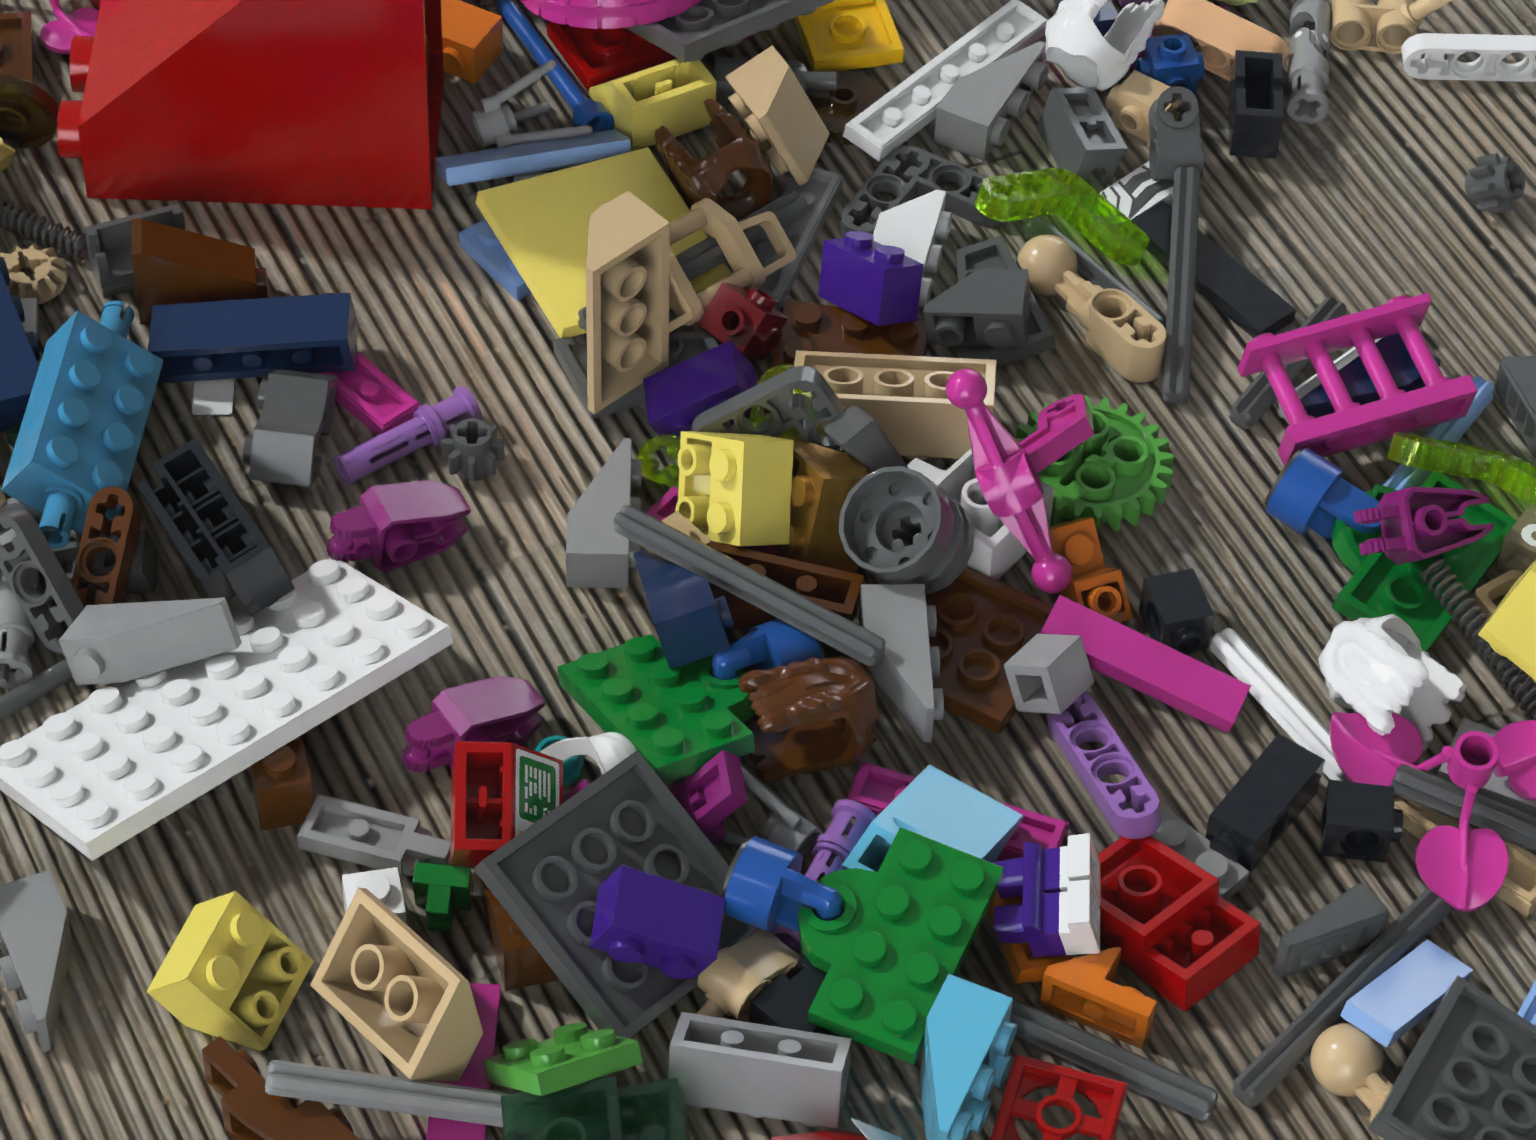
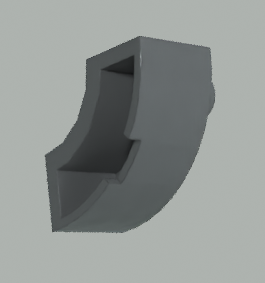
M277 369L268 373V380L261 381L258 393V409L262 410L257 425L253 429V436L247 435L243 449V464L250 466L249 480L307 487L313 484L322 464V457L314 456L320 435L329 436L338 376Z

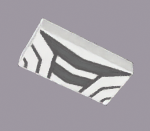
M1148 161L1096 195L1095 207L1127 230L1128 221L1162 201L1167 205L1173 203L1174 180L1153 181Z

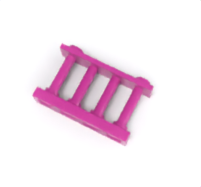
M1428 293L1410 298L1407 295L1397 296L1378 307L1277 335L1273 333L1261 334L1246 344L1237 368L1240 376L1244 377L1264 371L1290 424L1286 428L1277 451L1284 467L1299 449L1303 451L1305 448H1309L1321 457H1327L1467 415L1478 392L1470 374L1455 379L1444 377L1419 329L1432 301ZM1399 333L1425 387L1409 392L1399 390L1374 340ZM1355 346L1381 399L1364 405L1354 403L1329 352ZM1309 358L1335 413L1318 418L1308 416L1284 365Z

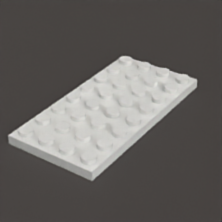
M331 558L318 561L307 572L291 580L295 589L278 599L271 606L265 607L251 617L244 608L231 612L242 641L237 649L127 682L114 683L109 687L100 688L94 691L87 700L64 713L49 717L42 726L25 736L0 746V790L94 861L452 645L454 641L450 627L343 561H336Z

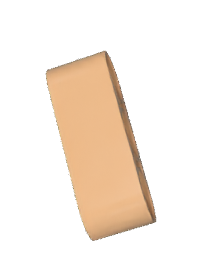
M1168 0L1162 17L1154 24L1151 33L1152 37L1188 33L1195 51H1200L1203 55L1205 69L1228 81H1231L1236 50L1282 53V66L1285 65L1290 55L1288 44L1278 35L1207 0Z

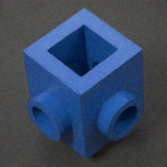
M1188 33L1149 37L1146 40L1145 50L1141 52V58H1137L1134 62V70L1170 87H1185L1192 91L1195 96L1198 79L1204 77L1203 55L1200 51H1195Z

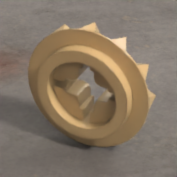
M34 242L28 249H21L14 244L11 254L0 253V257L4 258L9 272L10 286H7L10 295L18 294L20 298H37L39 305L55 298L66 286L68 272L65 258L58 257L53 247L40 250ZM29 268L31 272H35L34 281H31L30 277L26 276L24 272H20V270Z

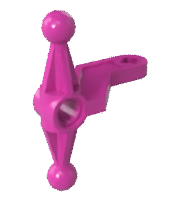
M969 368L957 370L949 377L946 383V395L954 406L964 409L966 412L975 474L984 498L992 513L1004 523L1034 558L1035 563L1032 566L1031 576L1037 588L1049 594L1059 593L1071 582L1073 571L1068 560L1052 550L1044 491L1037 473L1094 435L1093 416L1084 395L1076 394L1050 404L1038 414V430L1018 443L985 405L984 399L988 388L983 376Z

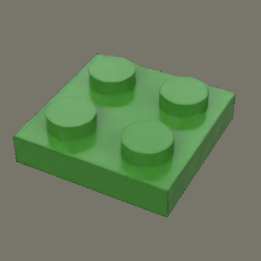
M572 1023L560 1026L553 1030V1038L537 1042L536 1039H521L507 1043L503 1046V1054L484 1059L488 1082L538 1096H544L643 1063L639 1041L616 1036L615 1031L612 1029L596 1031L588 1029L586 1023Z

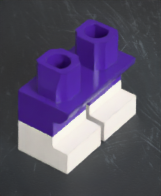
M1090 833L1068 836V846L1043 849L1037 843L1024 842L1023 857L995 862L996 865L1004 867L1003 880L997 890L1000 898L1023 896L1022 904L996 906L994 908V928L1000 943H1028L1033 957L1100 953V862Z

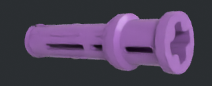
M459 386L454 389L453 396L433 406L428 404L419 406L413 414L414 418L375 436L341 455L334 456L333 464L340 479L345 485L348 484L350 486L355 481L394 463L398 459L426 445L431 448L441 447V440L450 437L451 424L457 425L459 422L470 418L483 420L481 409L473 394L465 386Z
M848 799L839 800L834 804L831 810L832 821L825 834L819 835L812 844L813 861L804 876L817 881L821 879V875L825 877L834 871L842 870V864L871 822L876 818V815L868 807ZM851 818H855L854 824L849 822ZM778 924L772 933L795 952H801L799 932Z

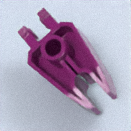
M432 480L371 486L361 495L359 507L346 509L345 512L340 511V513H335V516H332L329 529H331V533L334 536L328 540L327 556H330L333 560H341L347 563L349 561L355 562L371 558L376 568L387 572L447 550L467 532L468 527L463 517L470 514L471 509L458 488Z
M1409 487L1386 493L1377 507L1353 512L1355 523L1365 525L1380 521L1383 538L1368 539L1364 543L1359 544L1361 556L1385 552L1387 558L1396 565L1423 560L1478 541L1494 529V523L1470 525L1465 518L1448 519L1464 515L1467 507L1490 503L1489 497L1469 489Z
M496 676L444 689L432 701L430 714L419 717V720L414 719L413 722H409L405 739L408 740L407 744L410 745H406V749H403L402 762L404 767L414 771V773L427 772V769L433 770L446 764L451 768L455 741L512 742L523 746L542 724V719L538 716L537 712L545 706V701L529 681L505 676Z

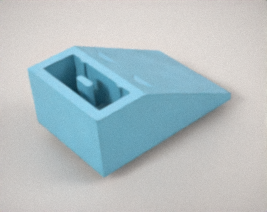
M929 764L871 822L842 864V870L859 868L878 872L900 827L994 863L1022 822L1023 815Z
M948 974L926 1018L919 1079L926 1140H967L971 1131L980 1133L991 1108L992 1101L987 1099L992 1086L999 1089L1003 1087L1013 1060L1012 1056L1007 1055L1017 1031V1024L1010 1022L1013 998Z

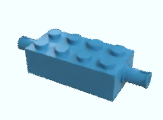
M114 300L105 303L102 307L99 323L77 310L47 340L1 488L2 492L42 513L39 528L45 538L48 530H51L48 540L51 548H63L70 540L71 529L82 535L89 503L98 491L106 487H119L127 492L163 359L127 339L130 325L134 319V311L128 305L125 308L123 318L120 319L124 302ZM117 504L115 509H107L105 517L111 520L122 510V507Z

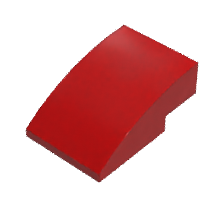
M1151 835L1140 839H1130L1122 836L1097 854L1100 862V939L1109 948L1121 947L1120 960L1155 991L1182 1011L1186 1012L1259 955L1261 923L1218 896V878Z

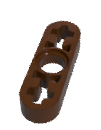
M119 487L101 489L92 497L88 506L71 582L84 607L87 605L123 603L142 519V509L139 502L133 496ZM119 504L125 509V513L123 516H115L112 523L111 520L105 517L107 509L113 510ZM102 533L110 537L111 533H113L120 540L116 543L109 538L99 537V535ZM112 550L116 556L115 567L105 576H95L92 572L94 557L101 551ZM92 584L100 589H108V593L97 590V594L88 589V585Z

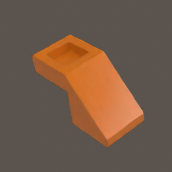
M1084 517L1049 527L1053 552L1064 556L1071 564L1073 571L1071 582L1059 594L1118 623L1132 620L1121 569L1105 567L1094 518Z

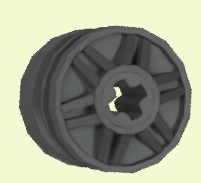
M904 466L882 467L864 476L848 492L839 518V535L844 550L858 566L877 576L886 584H925V595L933 594L951 585L965 570L973 552L974 528L967 510L953 496L938 487L922 473Z

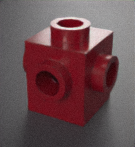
M722 282L698 325L719 340L718 345L732 340L745 357L764 360L765 356L771 353L779 344L782 337L781 330L788 318L774 308L777 301L766 292L756 287H751L748 290L746 287Z

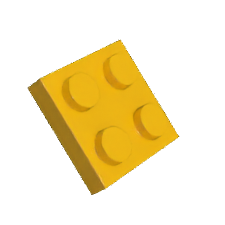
M835 0L816 8V11L811 14L799 15L793 18L812 71L854 70L903 63L904 47L885 0Z

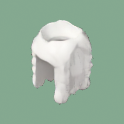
M1107 0L1061 1L1055 15L1046 22V61L1055 63L1063 70L1066 78L1074 81L1081 87H1094L1095 90L1102 92L1114 86L1126 75L1130 64L1137 59L1138 53L1145 50L1146 40L1151 36L1154 24L1164 13L1165 3L1163 0H1153L1150 4L1142 2L1140 5L1134 2L1129 3L1117 15L1112 27L1104 37L1093 20Z
M1394 614L1376 618H1359L1354 621H1343L1333 628L1331 637L1318 658L1320 670L1325 677V686L1329 690V696L1338 706L1354 709L1366 719L1368 726L1374 732L1382 736L1390 734L1391 730L1395 727L1392 713L1403 716L1417 728L1422 738L1423 750L1428 748L1427 743L1433 739L1432 724L1449 722L1452 712L1447 703L1449 701L1461 702L1465 697L1467 684L1438 661L1432 659L1427 652L1423 651L1420 641L1411 627Z

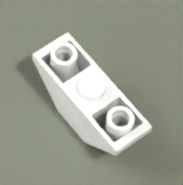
M934 190L881 212L873 233L874 241L882 245L902 248L905 251V256L923 264L919 306L924 307L930 300L933 279L928 278V274H937L939 270L942 245H938V241H947L951 227L952 212L944 211L946 191Z

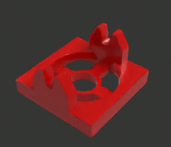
M1016 1054L990 1140H1022L1015 1127L1016 1117L1035 1122L1037 1129L1043 1134L1042 1140H1064L1071 1138L1076 1133L1094 1137L1098 1140H1115L1128 1083ZM1049 1087L1057 1088L1056 1094L1046 1096L1040 1102L1024 1099L1033 1091ZM1078 1093L1084 1096L1097 1109L1100 1118L1082 1114L1079 1105L1073 1100L1074 1094ZM1055 1105L1063 1106L1073 1113L1075 1121L1067 1128H1053L1043 1120L1042 1113L1048 1107Z

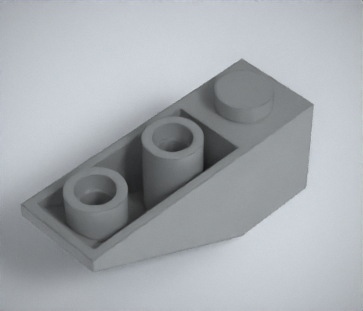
M1043 41L1036 42L957 79L936 109L934 142L985 161L995 145L1001 146L1005 142L1013 119L1023 116L1034 89L1040 90L1045 84L1049 73V64L1044 63L1046 43Z
M624 438L567 514L566 587L629 588V567H637L633 553L640 551V545L616 533L613 520L624 505H631L641 510V497H631V490H641L642 459H632V438Z
M861 584L859 626L875 633L886 641L883 657L875 666H867V668L923 742H931L934 720H943L944 712L943 689L933 688L932 678H939L940 676L939 646H930L929 637H936V606L926 605L925 584Z
M49 869L0 886V948L4 956L0 958V974L7 991L18 990L21 1001L15 1002L14 1005L21 1028L25 1035L35 1032L43 1053L52 1050L73 945L67 910Z

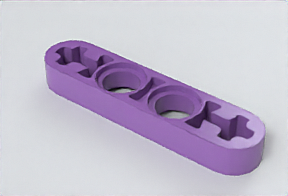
M1084 692L1063 713H1046L1047 726L1051 735L1113 830L1118 835L1130 839L1146 838L1154 834L1161 822L1158 795L1092 696ZM1073 717L1080 718V722L1074 725ZM1087 742H1100L1105 745L1097 750H1083L1079 748L1081 744ZM1111 774L1126 777L1124 781L1118 783H1105L1100 780L1102 777ZM1131 800L1133 809H1126V802Z

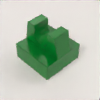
M415 862L412 880L416 906L426 907V917H429L428 930L450 932L454 909L471 911L474 893L471 867Z

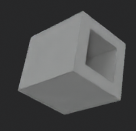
M1036 634L1004 664L1016 709L1020 712L1061 714L1094 683L1082 638L1077 635Z

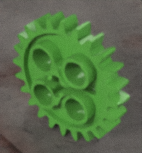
M1084 395L1092 412L1094 435L1037 473L1042 482L1055 489L1052 513H1054L1052 524L1056 526L1065 518L1073 521L1084 517H1093L1097 533L1100 531L1101 523L1105 522L1115 532L1119 531L1121 519L1123 518L1136 526L1139 523L1140 512L1152 516L1155 503L1163 504L1166 490L1170 489L1174 455L1168 453L1169 439L1158 438L1160 429L1158 424L1144 427L1146 416L1144 412L1132 417L1128 416L1127 403H1123L1116 410L1110 409L1109 399L1104 397L1099 406H1092L1088 396ZM1045 403L1043 409L1049 406L1050 404ZM1030 412L1027 425L1019 424L1017 426L1016 438L1014 439L1018 443L1038 430V414Z

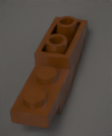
M221 1036L202 1049L206 1081L222 1096L221 1106L224 1129L235 1140H359L354 1135L352 1126L347 1118L338 1109L333 1107L328 1110L321 1102L305 1100L297 1106L293 1098L266 1093L265 1079L261 1076L254 1059L243 1049L235 1051Z

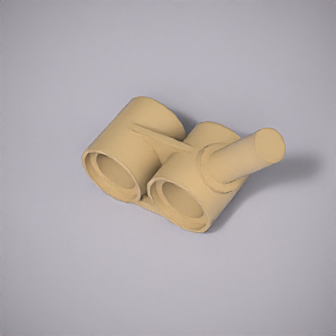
M1332 0L1330 4V40L1334 46L1341 50H1367L1401 54L1403 43L1409 37L1417 34V27L1423 24V18L1453 0H1418L1416 2L1414 0H1379L1377 5H1371L1370 0Z
M757 929L748 938L731 947L719 950L717 960L699 974L697 980L698 988L705 993L704 996L708 1000L696 1014L723 1018L726 1014L728 1017L733 1015L739 1021H748L750 1000L779 975L783 974L789 980L801 971L797 967V960L802 956L773 933Z

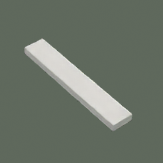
M1011 0L845 125L843 137L877 161L882 160L891 151L899 147L936 118L938 105L957 79L1034 44L1045 35L1048 19L1020 0Z

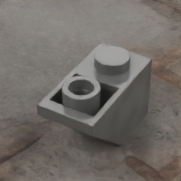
M979 268L926 303L923 314L928 344L1026 347L1032 303L1028 269Z

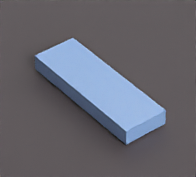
M1427 939L1348 999L1340 1016L1382 1046L1389 1047L1437 1009L1449 986L1458 975L1469 981L1473 969Z

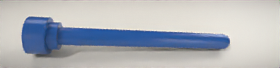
M496 0L497 10L539 66L549 60L556 62V67L546 75L573 110V127L590 125L593 128L592 133L612 130L614 118L604 104L587 99L514 0Z

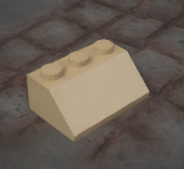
M358 887L310 986L410 1080L459 1082L483 1035L469 981L367 888Z

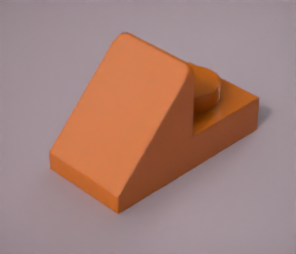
M1113 947L1102 950L1100 953L1088 954L1048 965L1043 975L1039 1001L1040 1007L1137 1048H1144L1152 1031L1157 1001L1145 996L1133 987L1114 983L1118 975L1122 952L1121 947Z

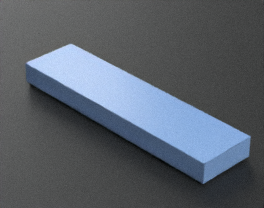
M618 129L594 132L589 135L435 158L436 174L449 186L577 166L631 152L630 139Z

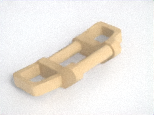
M704 198L691 206V212L670 223V246L701 229L716 239L733 273L696 294L677 258L670 251L669 303L677 318L669 322V333L682 325L691 326L700 321L722 282L746 287L750 290L751 287H758L763 284L766 276L796 259V251L773 212L766 211L738 222L734 216L713 200ZM754 226L762 227L777 253L776 260L763 267L744 234V230Z

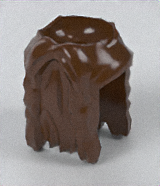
M707 99L704 101V105L709 116L712 118L710 125L718 136L715 140L719 149L712 151L705 158L695 161L664 126L655 131L657 149L664 153L669 167V179L676 185L678 193L684 198L688 207L704 198H709L738 221L767 205L772 198L773 171L770 158L761 148L760 140L751 137L750 130L745 128L740 120L735 119L734 115L728 113L715 100ZM739 170L747 178L743 188L736 194L729 197L719 196L722 188L727 183L729 175L734 171Z
M811 657L805 661H793L787 666L779 665L768 670H752L739 679L738 686L741 688V692L750 693L748 699L753 702L750 708L755 710V714L760 716L758 720L746 721L744 724L754 733L755 752L749 753V759L756 764V773L763 781H779L785 776L795 777L798 774H811L816 770L826 771L833 765L846 767L855 764L864 754L865 750L877 741L873 737V725L879 716L876 707L875 684L857 660L845 657L825 659Z

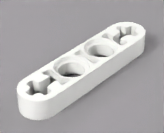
M1421 33L1409 37L1401 47L1404 70L1412 78L1425 80L1536 82L1535 35ZM1466 52L1480 54V57L1472 62L1463 63L1457 60L1461 54ZM1512 53L1526 55L1518 63L1509 64L1502 61L1507 55ZM1444 54H1447V60H1445Z

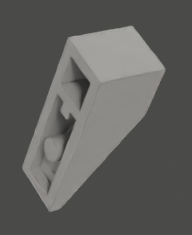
M225 597L87 605L58 640L76 685L127 682L237 649L242 643Z

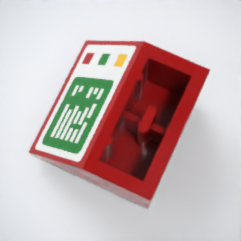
M455 741L451 765L450 865L474 869L486 857L563 803V760L512 742Z

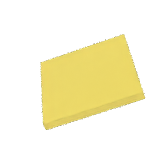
M648 147L477 192L475 204L559 338H570L587 333L578 324V312L586 306V256L591 213L595 212L602 204L611 202L626 191H630L670 223L691 212ZM699 229L672 244L670 251L676 256L708 237L703 230ZM725 262L689 282L697 294L732 273Z

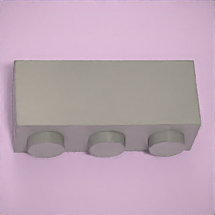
M681 1012L669 1049L667 1101L687 1104L698 1109L712 1108L743 1113L754 1118L768 1117L799 1122L810 1127L824 1126L837 1129L847 1097L852 1038Z

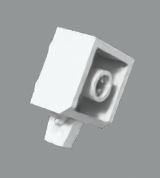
M972 448L947 471L941 470L918 458H915L907 465L909 469L920 472L929 478L938 487L953 496L967 510L974 528L973 552L966 567L997 581L1027 552L1024 546L989 508L975 474ZM1041 481L1050 527L1055 489Z

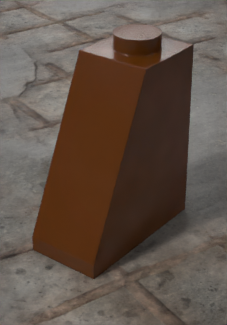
M142 218L131 219V255L140 324L151 323L152 306L268 297L266 268L256 267L255 248Z

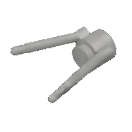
M549 60L498 94L480 100L482 109L470 114L476 135L483 148L493 144L500 148L514 144L589 135L593 132V128L590 125L511 134L518 131L517 122L550 110L551 105L548 102H544L513 113L508 104L500 106V104L556 67L554 60Z
M740 762L744 785L774 812L767 820L762 835L770 842L801 853L802 860H804L812 850L814 840L820 835V829L792 810L764 781L744 763ZM725 831L726 837L721 841L740 848L749 838Z

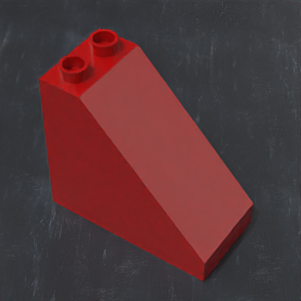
M101 0L95 36H73L70 48L71 89L73 93H84L83 101H61L58 112L57 140L61 158L82 159L87 198L432 209L436 172L435 158H437L444 89L441 0Z

